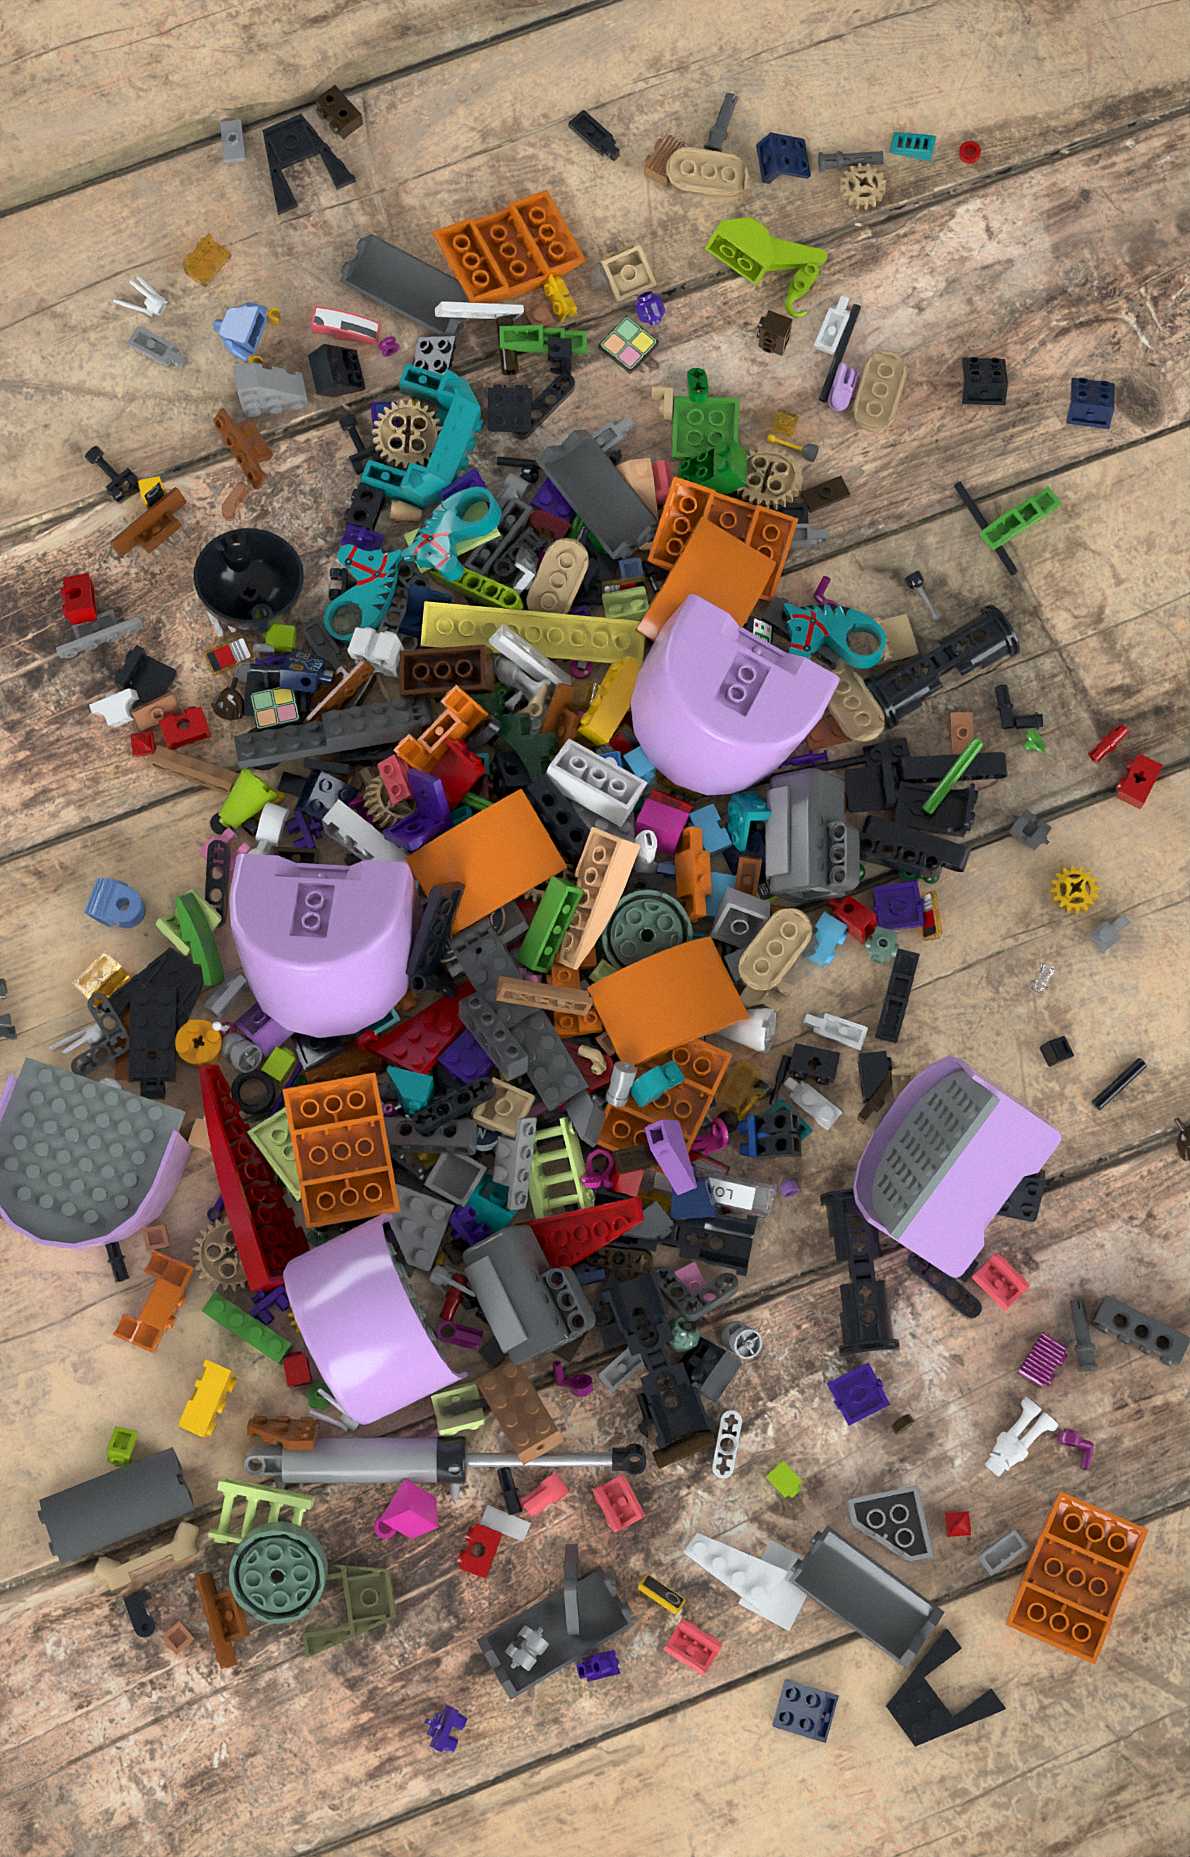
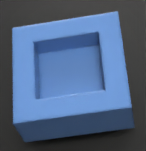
M641 557L619 560L622 584L644 581Z
M671 861L658 863L657 874H664V878L676 880L675 863Z

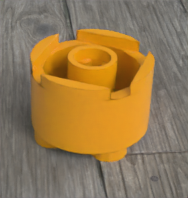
M192 1019L179 1029L176 1035L175 1046L183 1061L188 1066L198 1069L201 1065H215L222 1058L220 1050L223 1038L219 1031H215L212 1028L211 1022L202 1019ZM203 1041L204 1046L197 1048L196 1043Z

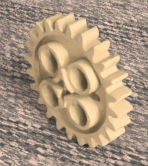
M401 399L399 406H396L394 402L391 403V410L384 407L385 415L378 413L380 421H374V426L378 429L372 430V434L377 437L373 438L372 442L379 444L375 447L376 452L383 451L380 455L381 459L388 457L387 465L395 462L396 469L401 464L404 471H406L410 462L423 467L424 460L429 463L430 455H432L439 437L438 433L441 432L442 427L436 426L439 424L440 419H433L434 411L427 413L428 405L422 409L420 408V401L414 406L411 399H409L408 404L404 405ZM409 416L411 417L409 451L405 454L406 420ZM398 419L403 422V426L397 428L391 422ZM420 421L424 423L425 427L419 430L413 424ZM392 441H399L402 446L399 449H394L390 443ZM414 443H421L424 448L416 451L412 448V445Z
M769 446L766 447L765 451L758 447L756 453L750 449L749 456L747 455L746 486L737 489L736 496L742 495L741 501L749 500V504L752 505L755 503L766 508L773 506L775 510H777L778 504L786 507V501L792 503L793 497H798L799 490L802 489L803 475L802 468L798 467L799 461H793V455L786 457V450L778 453V447L774 451H770ZM773 464L765 493H761L764 488V481L767 479L769 466Z
M225 1217L224 1224H221L216 1219L215 1227L208 1223V1232L200 1231L203 1239H195V1242L200 1246L192 1249L193 1252L198 1254L192 1257V1261L199 1262L194 1268L195 1270H202L199 1275L200 1279L207 1277L206 1285H209L211 1282L215 1283L214 1290H217L220 1285L223 1286V1293L227 1291L228 1287H231L233 1293H235L236 1286L238 1285L242 1290H245L244 1283H248L238 1250L234 1253V1259L228 1257L218 1267H213V1264L225 1258L227 1250L233 1252L237 1249L236 1243L230 1244L226 1240V1237L232 1233L228 1218ZM209 1248H218L220 1255L216 1258L210 1257L207 1254ZM229 1265L234 1269V1273L231 1276H224L221 1273V1269Z

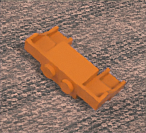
M457 685L449 690L441 700L447 707L442 715L418 739L408 734L394 749L396 754L413 768L429 774L449 748L443 741L445 738H459L463 741L489 715L481 705Z
M691 826L682 830L683 833L677 847V854L673 857V861H675L677 898L684 899L680 904L688 914L691 924L698 922L699 918L706 916L705 897L712 895L710 851L703 850L702 828Z
M595 944L577 970L559 962L561 949H559L549 970V975L545 977V984L581 990L579 970L595 969L597 966ZM595 1008L589 1009L586 1016L552 1010L553 1026L561 1039L602 1032V1022Z
M154 1250L144 1272L158 1279L138 1319L136 1320L122 1314V1319L113 1335L155 1354L164 1333H167L168 1329L172 1330L177 1320L175 1314L178 1308L182 1309L187 1300L185 1295L187 1292L186 1288L195 1268Z

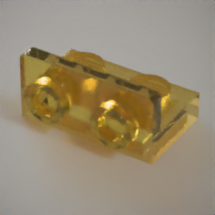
M208 233L205 238L203 237L198 241L195 250L186 255L182 265L186 275L203 287H206L232 255L231 252L215 242L213 236Z
M103 952L72 984L88 999L95 993H103L109 998L124 983L129 974L106 952ZM93 998L95 1001L93 1004L96 1007L104 1002L103 999Z

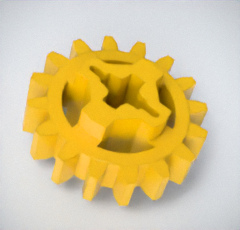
M1071 865L1069 871L1064 867L1061 870V874H1055L1054 878L1056 880H1052L1050 883L1054 888L1050 890L1049 894L1055 895L1052 900L1053 903H1060L1057 909L1060 910L1065 907L1066 914L1070 910H1074V914L1078 915L1080 909L1084 913L1087 912V905L1091 908L1094 906L1093 900H1097L1099 897L1094 892L1098 891L1100 886L1094 885L1097 878L1089 877L1091 874L1090 870L1084 873L1083 866L1079 870H1075L1074 865ZM1080 884L1078 891L1069 896L1071 889ZM1085 884H1087L1089 892L1086 891ZM1060 888L1064 891L1063 897L1061 895ZM1077 901V902H1079V903H1078V904H1073V903H1070V902Z

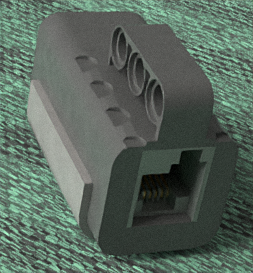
M817 768L804 769L772 777L770 780V790L766 791V806L772 811V814L766 820L765 831L766 879L770 880V894L794 903H810L845 896V891L853 890L859 884L860 864L859 831L856 827L845 823L844 781Z
M523 1224L503 1228L463 1252V1260L467 1266L464 1272L503 1353L508 1352L514 1366L536 1361L581 1337L582 1333L590 1330L595 1325V1314L574 1271L566 1266L550 1268L540 1244L529 1225ZM559 1273L563 1275L562 1283L558 1279ZM569 1294L574 1298L573 1304L569 1302ZM580 1315H581V1316L583 1317V1319H584V1324H583V1326L579 1323V1316H580Z

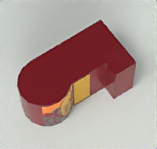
M536 510L531 514V527L535 529L534 532L536 534H545L553 538V542L569 537L571 523L543 510Z

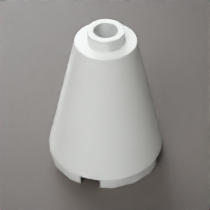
M772 1008L746 1009L750 1017L749 1019L715 1033L755 1051L767 1054L772 1046V1042H768V1040H770L771 1035L775 1034L776 1012H773L774 1009Z

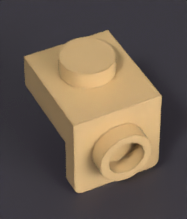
M898 1065L891 1071L893 1100L915 1078V1067L909 1068V1065Z

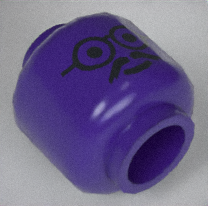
M647 291L637 296L634 306L639 320L643 323H649V325L659 323L661 317L665 314V307L660 295L653 293V291Z

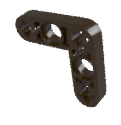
M607 1244L600 1248L598 1253L606 1255L609 1250L608 1262L606 1261V1256H601L598 1260L595 1259L594 1255L586 1257L587 1262L593 1266L630 1270L629 1279L647 1274L644 1271H648V1273L653 1272V1255L649 1250L643 1248H625ZM619 1251L625 1255L624 1263H617L614 1260L613 1255L615 1252ZM644 1255V1259L648 1260V1262L643 1265V1271L635 1272L641 1266V1262L637 1259ZM636 1307L632 1311L633 1316L645 1315L643 1308L639 1311Z

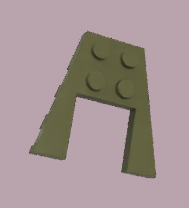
M328 1564L327 1580L343 1579L349 1625L302 1633L306 1657H311L397 1618L390 1569Z

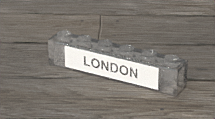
M696 1167L697 1177H709L718 1208H721V1206L728 1207L730 1211L735 1213H744L746 1211L753 1213L752 1216L765 1219L766 1216L770 1217L773 1213L778 1185ZM650 1168L643 1169L645 1171L640 1184V1190L653 1193L654 1190L663 1192L664 1196L671 1198L672 1185L667 1177Z

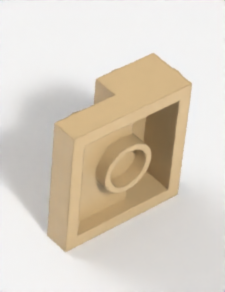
M632 243L621 248L622 253L615 255L614 252L602 256L603 261L599 265H602L616 302H620L657 285L641 245L634 247Z
M493 1077L492 1081L497 1089L496 1094L492 1099L473 1108L471 1113L475 1124L495 1132L496 1130L515 1139L517 1121L519 1118H526L535 1100V1096ZM486 1085L483 1088V1092L488 1091Z

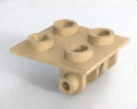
M907 614L880 620V617L873 618L883 628L886 635L884 654L876 664L877 666L912 657L919 653ZM867 633L872 652L874 653L879 649V643L873 635Z

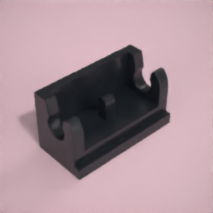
M548 338V361L561 364L559 368H550V372L554 374L568 373L571 375L572 338Z

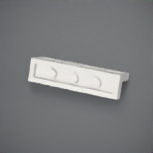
M503 624L489 639V644L538 682L548 678L556 685L552 690L553 693L558 683L571 685L570 675Z

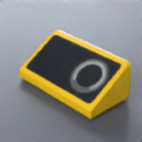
M160 476L138 481L141 497L147 510L166 495V490Z
M646 1574L637 1587L638 1590L675 1615L679 1613L686 1601L685 1598L650 1574Z

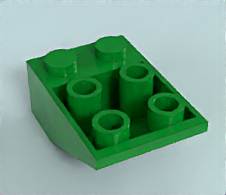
M731 438L678 464V478L716 490L720 494H729L746 486L747 453Z

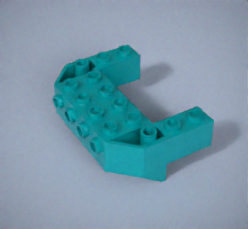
M406 363L399 380L400 393L439 405L435 419H440L439 424L436 426H440L442 429L438 433V440L432 455H430L429 463L424 460V467L410 462L407 471H402L368 459L361 482L384 489L387 497L425 509L443 501L439 492L460 478L462 470L465 471L469 463L467 456L469 451H473L477 441L475 436L477 432H481L484 420L481 417V407L466 380L447 369L445 374L441 375Z

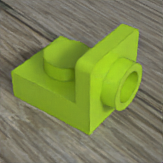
M115 1426L106 1450L107 1461L115 1466L131 1464V1455L138 1438V1431Z

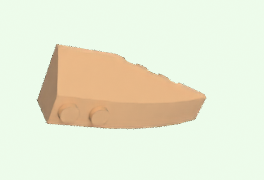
M591 828L575 873V877L578 878L576 886L584 890L569 924L568 932L565 933L559 957L560 963L577 970L591 951L618 904L641 845L598 828Z

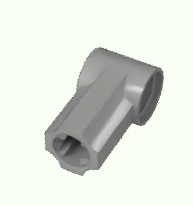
M513 472L507 476L502 485V490L495 498L501 508V513L514 496L522 500L531 486L529 482Z

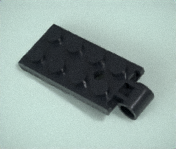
M460 882L433 885L429 892V901L422 914V922L415 935V944L410 953L405 972L407 975H413L410 985L415 992L420 993L434 990L438 985V978L433 971H438L465 889V885Z
M130 987L129 1083L141 1082L140 1096L150 1100H165V1081H176L177 987ZM155 1051L157 1054L156 1058L149 1059V1052Z

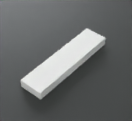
M441 302L435 308V316L454 318L497 319L501 316H511L513 320H516L524 313L523 305Z

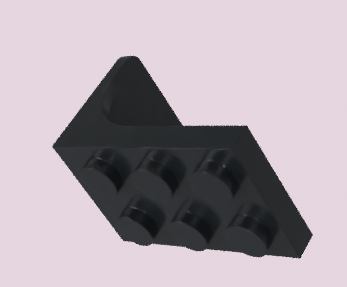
M900 781L898 789L899 801L896 802L893 822L919 831L964 838L967 831L971 830L975 818V812H971V810H974V805L978 798V791L974 790L975 784L970 783V786L965 789H950L935 811L930 814L922 807L936 787Z

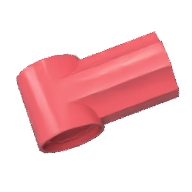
M665 460L656 461L651 464L657 506L662 505L666 501L673 480L670 462Z
M557 1472L542 1481L538 1488L520 1500L531 1517L537 1515L549 1504H554L570 1492Z

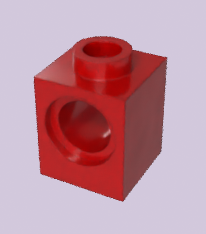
M301 1351L288 1353V1357L282 1359L288 1387L294 1388L312 1384L308 1356L302 1354Z

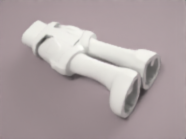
M493 653V673L501 683L505 684L509 689L517 688L521 690L528 701L533 698L543 684L547 683L548 690L544 704L548 705L552 699L549 694L554 689L555 683L548 678L541 682H535L509 658L504 657L503 654L497 655Z
M644 830L635 839V843L641 846L632 871L656 874L658 865L654 858L657 839L652 831Z
M1027 1397L1021 1401L1023 1407L1021 1417L1007 1433L1004 1431L1000 1433L992 1453L990 1452L989 1454L991 1457L984 1464L998 1477L1004 1470L1008 1471L1018 1461H1023L1027 1457V1449L1042 1432L1046 1430L1055 1431L1059 1427L1047 1413L1043 1412L1035 1425L1019 1440L1018 1437L1022 1431L1042 1411L1039 1406Z

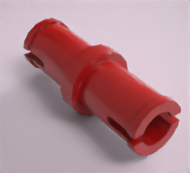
M1118 723L1088 753L1090 759L1098 764L1110 750L1114 751L1117 748L1116 744L1129 733V730L1122 723Z
M460 1273L455 1274L454 1281L466 1287L469 1281L467 1276ZM452 1285L449 1292L447 1291L445 1294L446 1301L439 1315L441 1319L451 1322L454 1320L453 1318L459 1303H462L464 1299L462 1297L464 1292Z

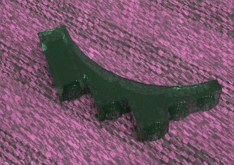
M502 692L469 695L489 714L488 716L493 715L501 722V727L496 734L506 740L518 753L528 770L532 783L543 776L551 764L549 756L557 755L559 741L555 733L530 735L532 721L528 712L504 714L505 701L502 697Z

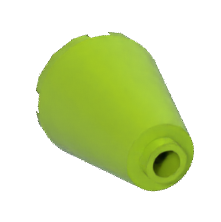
M249 768L242 769L218 814L221 817L219 821L226 828L232 826L236 829L261 811L267 802L272 803L279 797L276 791L260 777L254 775V772Z

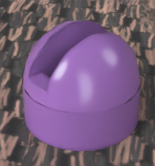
M792 1178L784 1179L780 1184V1191L784 1198L791 1197L800 1191L798 1183Z

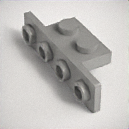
M113 609L98 614V620L71 625L77 640L56 647L57 653L60 658H71L77 655V652L95 649L98 644L116 641L119 636L137 633L140 628H143L141 619L138 616L118 623Z
M534 1117L518 1119L515 1139L508 1136H498L493 1182L509 1186L507 1209L509 1210L526 1208L537 1121Z

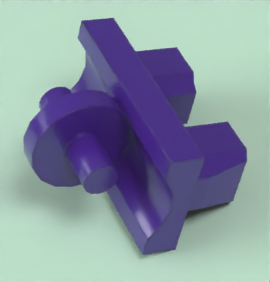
M347 523L340 544L342 546L351 544L370 552L382 548L385 535L368 530L363 526L358 527Z
M301 811L295 812V817L285 823L290 835L300 831L303 834L302 838L293 841L294 847L317 848L312 834L315 835L316 840L323 838L320 832L324 830L323 823H317L315 818L312 817L308 819L310 823L308 827Z
M460 1204L454 1207V1213L448 1220L453 1228L450 1236L454 1240L461 1237L470 1246L485 1239L489 1235L491 1227L486 1222L478 1224L475 1221L477 1213L472 1206L463 1208Z
M282 1285L268 1296L266 1295L273 1289L256 1291L258 1294L251 1299L254 1304L263 1299L249 1313L265 1326H268L275 1319L268 1310L274 1304L282 1312L289 1308L290 1302Z
M615 1650L582 1658L583 1663L576 1666L579 1678H587V1682L621 1674Z
M449 1705L445 1706L443 1714L436 1712L433 1720L426 1718L424 1723L430 1725L427 1735L433 1737L429 1746L440 1752L443 1750L454 1752L458 1739L449 1736L452 1727L463 1730L467 1718L458 1713L459 1710Z

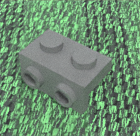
M523 547L519 548L515 561V566L519 568V571L516 573L513 590L518 594H521L524 589L528 590L533 584V577L536 574L539 560L532 550Z

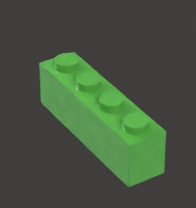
M555 876L551 877L516 959L531 970L549 973L584 890L568 880Z
M217 1292L213 1293L202 1309V1312L279 1365L283 1364L282 1359L287 1358V1354L294 1347L292 1343Z

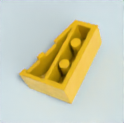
M207 1359L203 1363V1366L206 1368L201 1378L196 1380L194 1385L196 1389L191 1399L189 1398L178 1424V1427L204 1439L208 1435L212 1436L217 1426V1423L214 1421L218 1413L222 1414L227 1405L225 1398L228 1392H233L238 1381L235 1379L236 1374Z

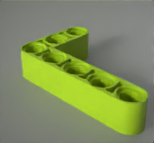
M464 553L457 556V559L459 561L461 560ZM463 567V575L454 581L446 580L438 571L435 572L436 569L434 568L428 570L434 582L488 607L514 610L524 609V604L515 590ZM515 601L514 604L508 605L510 602Z

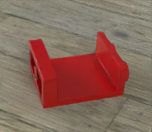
M445 738L443 741L449 748L429 774L441 779L448 808L455 810L485 771L486 767L481 763L482 759L477 754L466 749L467 745L459 738Z

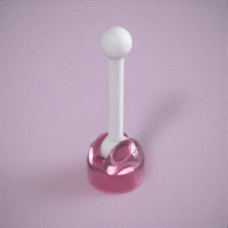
M216 1021L212 1024V1028L215 1031H219L223 1039L230 1033H237V1027L232 1022L225 1021L220 1023Z

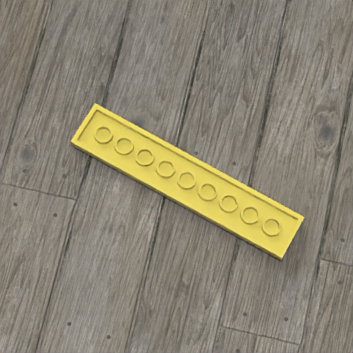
M424 601L421 647L444 648L485 644L493 650V653L502 654L489 644V639L504 624L547 658L613 664L618 659L631 656L643 665L645 636L635 631L640 621Z

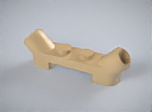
M183 1521L179 1524L172 1543L166 1546L164 1542L151 1547L152 1552L145 1555L142 1552L129 1557L130 1561L125 1564L106 1556L101 1557L94 1569L95 1575L106 1580L112 1592L134 1583L133 1572L173 1555L175 1562L178 1563L199 1554L195 1544L199 1528Z

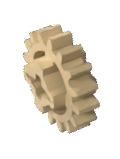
M858 163V168L855 169L854 166H850L849 172L844 171V178L840 180V193H843V200L849 199V206L855 203L856 209L863 205L864 209L867 210L868 204L875 207L876 200L882 201L886 191V180L883 179L882 172L877 174V167L870 169L869 163H867L866 167H862L861 163Z

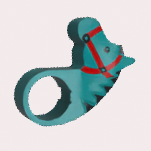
M471 487L461 490L443 501L429 515L418 530L412 545L403 550L400 555L404 557L405 562L416 561L420 568L436 569L446 580H457L463 575L464 568L457 559L456 544L492 532L500 522L501 508L491 492L483 487ZM481 501L490 502V508L482 519L475 522L462 520L468 508L473 504Z
M351 544L344 545L339 549L337 553L339 562L346 568L351 569L357 584L334 599L325 610L324 624L327 631L333 637L343 643L350 644L354 633L340 635L334 627L335 615L346 605H357L363 611L362 623L359 628L369 627L375 630L380 625L391 605L398 578L397 565L403 558L400 555L401 549L388 553L383 548L369 552Z
M784 603L783 612L788 617L785 629L788 630L792 640L789 654L803 656L810 660L811 653H815L823 644H826L846 663L860 669L876 665L883 657L886 644L885 632L876 621L866 614L836 605H808L798 608ZM852 632H866L877 639L880 647L873 654L858 655L849 649L846 638Z

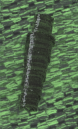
M483 1398L451 1403V1405L442 1407L443 1416L451 1414L456 1416L486 1406V1401Z

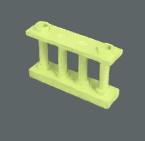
M569 1116L559 1119L560 1126L535 1132L528 1189L536 1219L553 1215V1208L579 1202L581 1209L594 1206V1192L591 1188L586 1187L581 1180V1176H587L577 1136L578 1132ZM558 1135L564 1136L566 1148L542 1154L538 1152L537 1140ZM569 1157L572 1171L550 1176L543 1174L542 1163ZM570 1180L575 1181L576 1194L553 1199L549 1197L548 1185Z
M222 1477L217 1488L218 1491H223V1495H225L219 1528L213 1527L209 1531L208 1537L214 1538V1541L226 1544L230 1541L240 1544L242 1539L252 1531L256 1506L260 1499L269 1501L271 1505L268 1523L278 1522L280 1507H283L284 1504L293 1506L292 1523L301 1526L303 1512H306V1509L310 1510L312 1508L315 1496ZM237 1495L246 1496V1500H248L242 1533L228 1531L233 1501Z

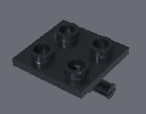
M581 527L579 536L575 540L585 547L589 557L594 558L600 564L599 575L595 581L611 586L621 557L612 559L609 554L600 553L588 537L590 530L586 527Z
M263 662V664L250 663V672H247L244 716H254L249 693L280 686V669L282 665H270L269 662Z

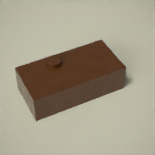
M485 644L400 651V695L406 699L444 698L446 693L456 685L469 696L493 694V650Z

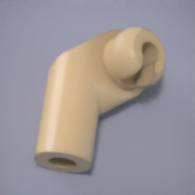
M586 1045L579 1047L578 1055L591 1059L593 1062L591 1066L592 1072L596 1075L602 1074L607 1068V1063L601 1052Z

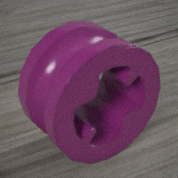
M393 336L383 339L378 344V348L382 350L381 353L384 357L393 355L400 348L399 344L395 343L396 339Z

